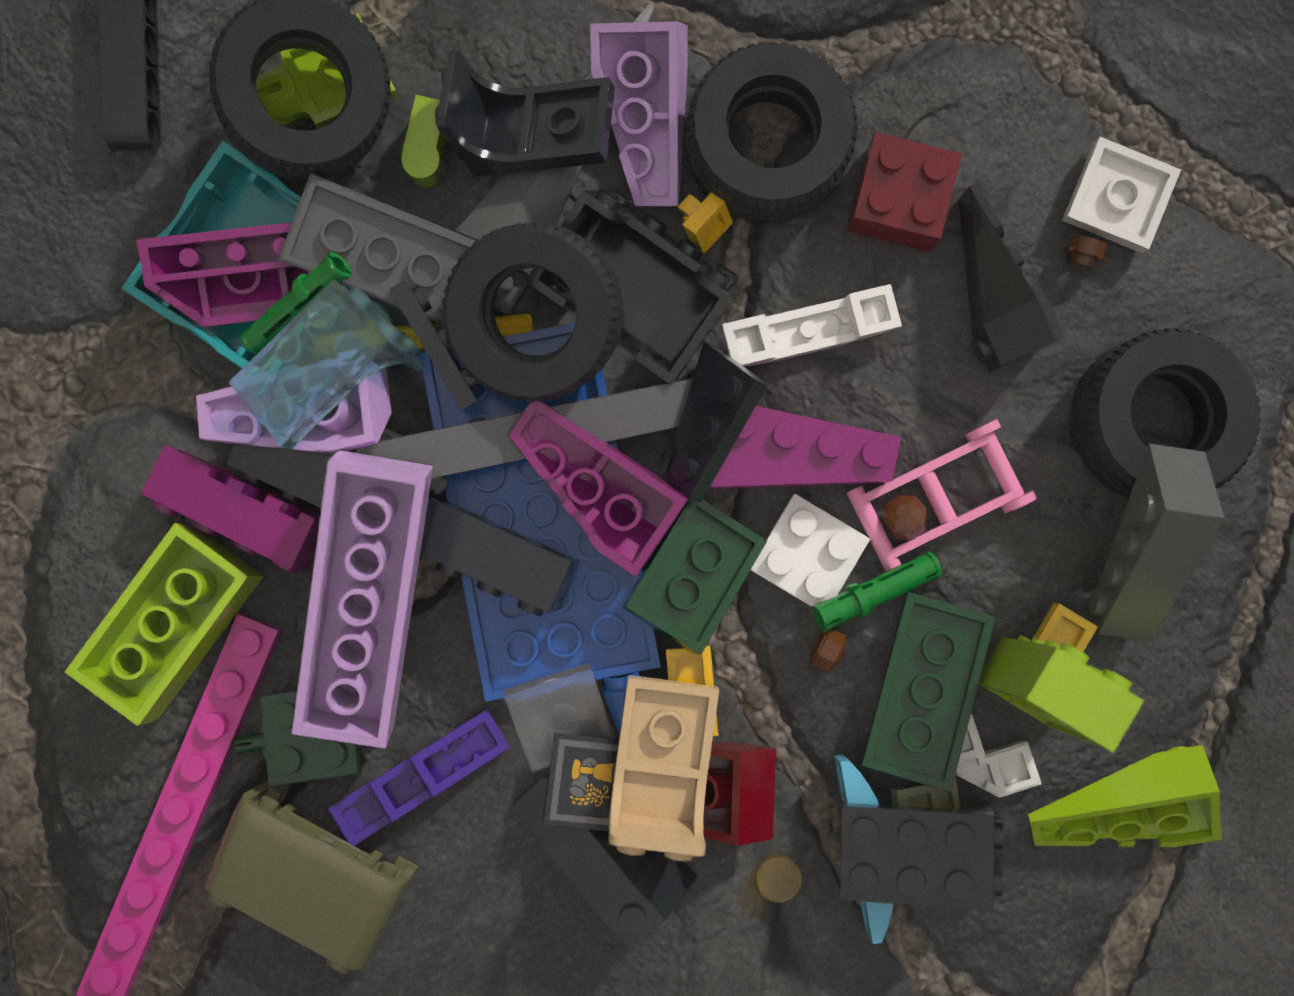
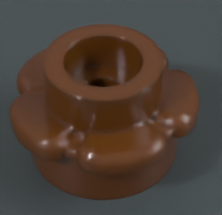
M1073 234L1069 246H1064L1063 248L1064 251L1071 253L1069 262L1094 269L1097 261L1105 262L1107 260V257H1104V253L1108 244L1093 238Z

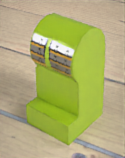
M415 95L401 163L409 178L416 185L430 188L437 185L445 174L442 156L447 138L438 130L435 122V109L439 105L440 100Z

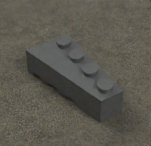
M1156 444L1148 445L1099 582L1089 597V613L1095 617V623L1098 627L1097 634L1151 642L1225 519L1205 452Z

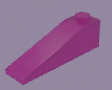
M537 400L533 403L530 402L509 434V437L539 476L547 482L560 499L569 515L573 516L584 530L596 550L635 577L689 501L677 488L544 402H538Z

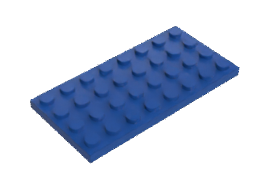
M575 323L504 336V339L514 349L523 354L532 356L546 355L555 352L567 342L574 330ZM452 350L449 352V355L451 356L457 368H459L460 362L458 361V359L455 360L453 356L454 352ZM427 352L420 353L434 430L524 412L530 403L515 401V399L509 400L504 398V396L495 395L493 391H487L483 385L478 384L479 388L472 392L477 402L461 410ZM603 369L594 378L572 393L561 398L558 397L557 399L543 402L548 406H555L607 395ZM616 440L606 442L618 450ZM527 459L443 476L447 480V486L445 487L447 501L579 560L559 609L550 613L544 611L542 616H537L517 607L519 599L504 592L501 597H496L476 588L478 580L462 574L485 702L661 667L653 627L622 608L642 575V569L635 577L598 552L589 541L584 530L574 517L569 515L560 499L547 482L539 476Z

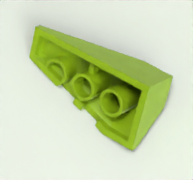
M1203 745L1193 747L1178 746L1164 752L1152 754L1028 814L1035 846H1090L1098 839L1117 840L1118 847H1133L1136 842L1135 839H1157L1160 847H1179L1222 840L1220 791Z

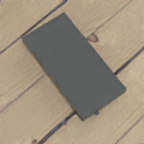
M310 173L279 261L310 273L329 253H337L346 260L351 268V276L341 282L340 285L397 307L399 305L389 289L404 280L410 289L419 285L432 307L431 310L425 312L427 318L443 324L444 316H442V309H444V305H442V298H445V293L443 292L448 284V276L452 274L451 270L458 263L457 260L460 255H464V251L471 247L476 240Z

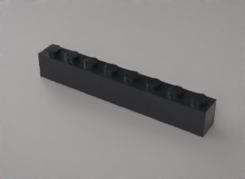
M235 444L226 465L242 471L239 478L247 483L261 488H265L266 483L280 489L278 496L288 502L303 506L304 502L307 501L319 507L317 514L321 516L328 460L335 454ZM429 493L419 560L424 555L437 561L436 569L446 575L461 579L462 574L474 578L478 580L476 588L487 594L501 597L504 592L519 599L517 607L531 614L542 616L544 611L550 613L559 609L579 560Z

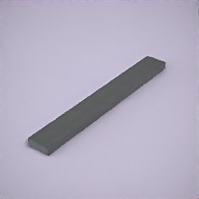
M693 378L675 381L672 385L664 383L550 407L604 442L679 427ZM524 412L381 440L377 444L357 448V453L433 466L432 478L526 459V457L509 437V434Z

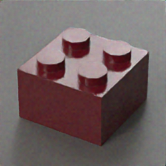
M875 132L865 152L846 231L930 252L942 237L962 153Z

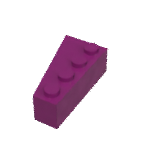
M756 406L709 490L883 485L893 480L901 437Z
M167 445L163 446L141 491V494L155 501L152 506L154 509L178 518L179 514H182L194 520L193 527L213 536L221 534L233 540L232 545L254 555L259 553L273 560L272 563L286 571L297 574L299 570L314 569L321 517L317 512L288 502L270 490L241 480L239 476L182 449Z

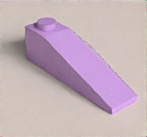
M678 21L590 24L591 72L594 79L610 77L615 87L611 127L620 151L619 158L635 206H679L688 72V26Z

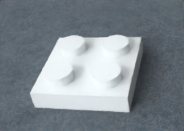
M1099 137L1092 145L1062 221L1143 254L1150 249L1181 169Z
M794 493L766 538L767 542L750 571L812 607L838 595L870 538Z

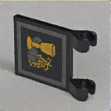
M553 733L542 820L543 825L608 831V815L619 739Z

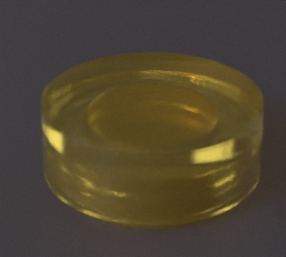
M771 854L765 857L757 866L755 874L756 883L761 894L768 900L785 902L792 899L798 893L801 886V873L796 863L790 857L783 854Z

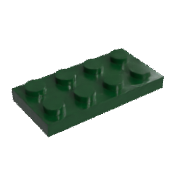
M911 592L905 594L860 763L861 766L951 792L995 616Z

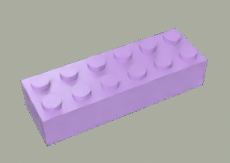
M339 450L328 460L292 734L386 748L395 724L433 466Z

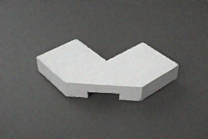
M971 713L956 775L999 798L1041 785L1042 783L1028 741L1020 740L984 752Z

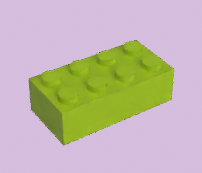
M174 523L65 670V673L135 725L140 726L157 721L264 576L209 535L193 527L192 524Z
M1019 635L1017 639L1001 637L984 665L979 681L981 686L1049 728L1113 753L1144 702L1143 699L1129 692L1132 683L1124 677L1108 669H1104L1102 672L1093 666L1086 665L1089 657L1080 650L1063 642L1061 645H1058L1050 640L1043 642L1034 637L1030 640L1022 635Z

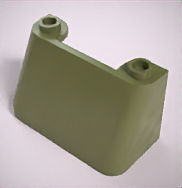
M265 782L245 792L233 812L205 880L204 887L209 892L208 898L221 907H234L327 958L326 962L330 967L339 972L350 973L351 970L362 969L369 960L419 866L401 856L397 858L394 864L387 861L379 862L383 856L382 853L376 850L371 855L298 816L294 813L297 807L290 803L281 807L278 802L283 792L269 786Z

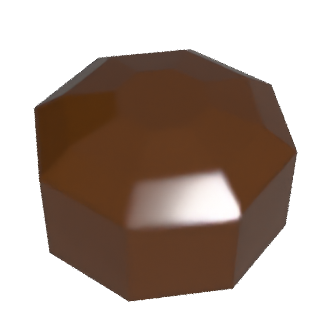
M898 495L886 503L883 515L884 527L894 539L912 541L925 532L928 519L927 508L917 496Z
M830 629L827 632L822 631L812 648L808 659L809 663L825 672L833 670L844 655L847 644L846 635L834 629Z

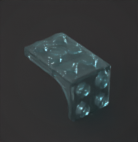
M334 279L228 383L280 447L291 450L360 382L374 372L395 364H405L419 372L425 365L416 356L421 350L420 347L404 331L401 330L399 332L391 324L394 318L377 301L372 302L357 286L349 290Z

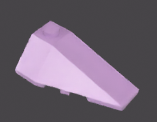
M364 353L196 396L199 438L204 441L333 454L339 450L347 451L377 444L392 413L387 370Z

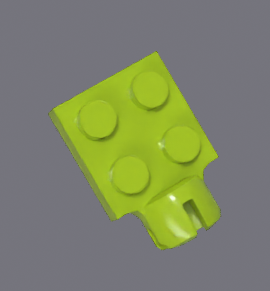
M355 14L360 19V22L363 23L359 14ZM306 49L281 51L282 62L280 65L257 77L256 90L266 113L282 126L300 118H309L317 129L329 125L339 115L345 102L346 90L340 71L330 60L316 52ZM391 81L390 99L397 97V93Z

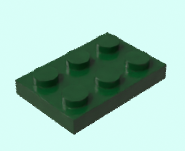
M704 499L701 503L689 500L663 538L622 608L693 654L701 655L767 541Z

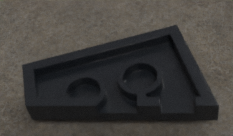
M705 341L701 348L664 476L689 500L700 503L768 384L725 352Z

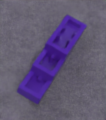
M485 710L329 807L328 810L348 843L355 846L390 822H394L429 798L441 793L509 749L510 746L489 711Z

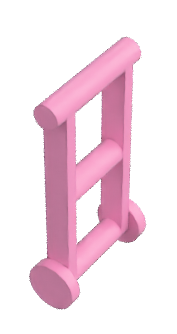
M998 419L965 434L968 443L893 479L891 482L868 492H865L861 485L846 493L868 538H870V542L885 572L901 565L898 556L1000 506L1004 513H1008L1037 499L1034 490L1024 493L993 432L1001 427ZM981 447L1004 494L956 516L934 469ZM918 478L940 525L922 533L912 541L907 540L893 547L870 501Z

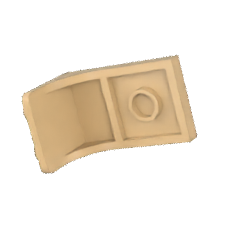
M628 675L608 815L609 843L617 846L618 851L630 855H643L646 850L664 852L667 858L678 861H690L693 859V856L705 855L706 844L703 834L704 800L719 696L718 686Z

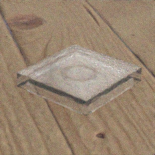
M590 662L504 689V699L532 772L549 767L554 732L616 739Z

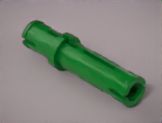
M331 252L310 273L300 274L292 282V289L272 305L248 329L242 331L240 339L244 347L255 355H262L272 343L311 309H319L327 301V295L341 282L351 276V268L346 260L337 253Z
M927 551L915 559L859 585L851 583L845 587L844 592L813 605L812 610L814 612L812 613L819 628L823 632H827L849 619L851 620L857 616L864 618L870 615L871 610L877 606L914 590L916 587L940 578L942 576L940 572L942 570L936 556L932 552Z

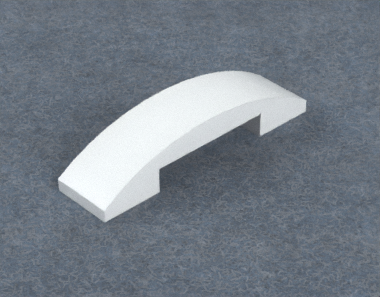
M891 284L851 293L845 298L767 317H765V314L721 325L728 355L743 367L783 360L841 346L902 327Z

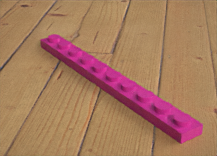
M244 613L237 614L75 996H129L235 745L234 738L241 731L281 636L282 629Z

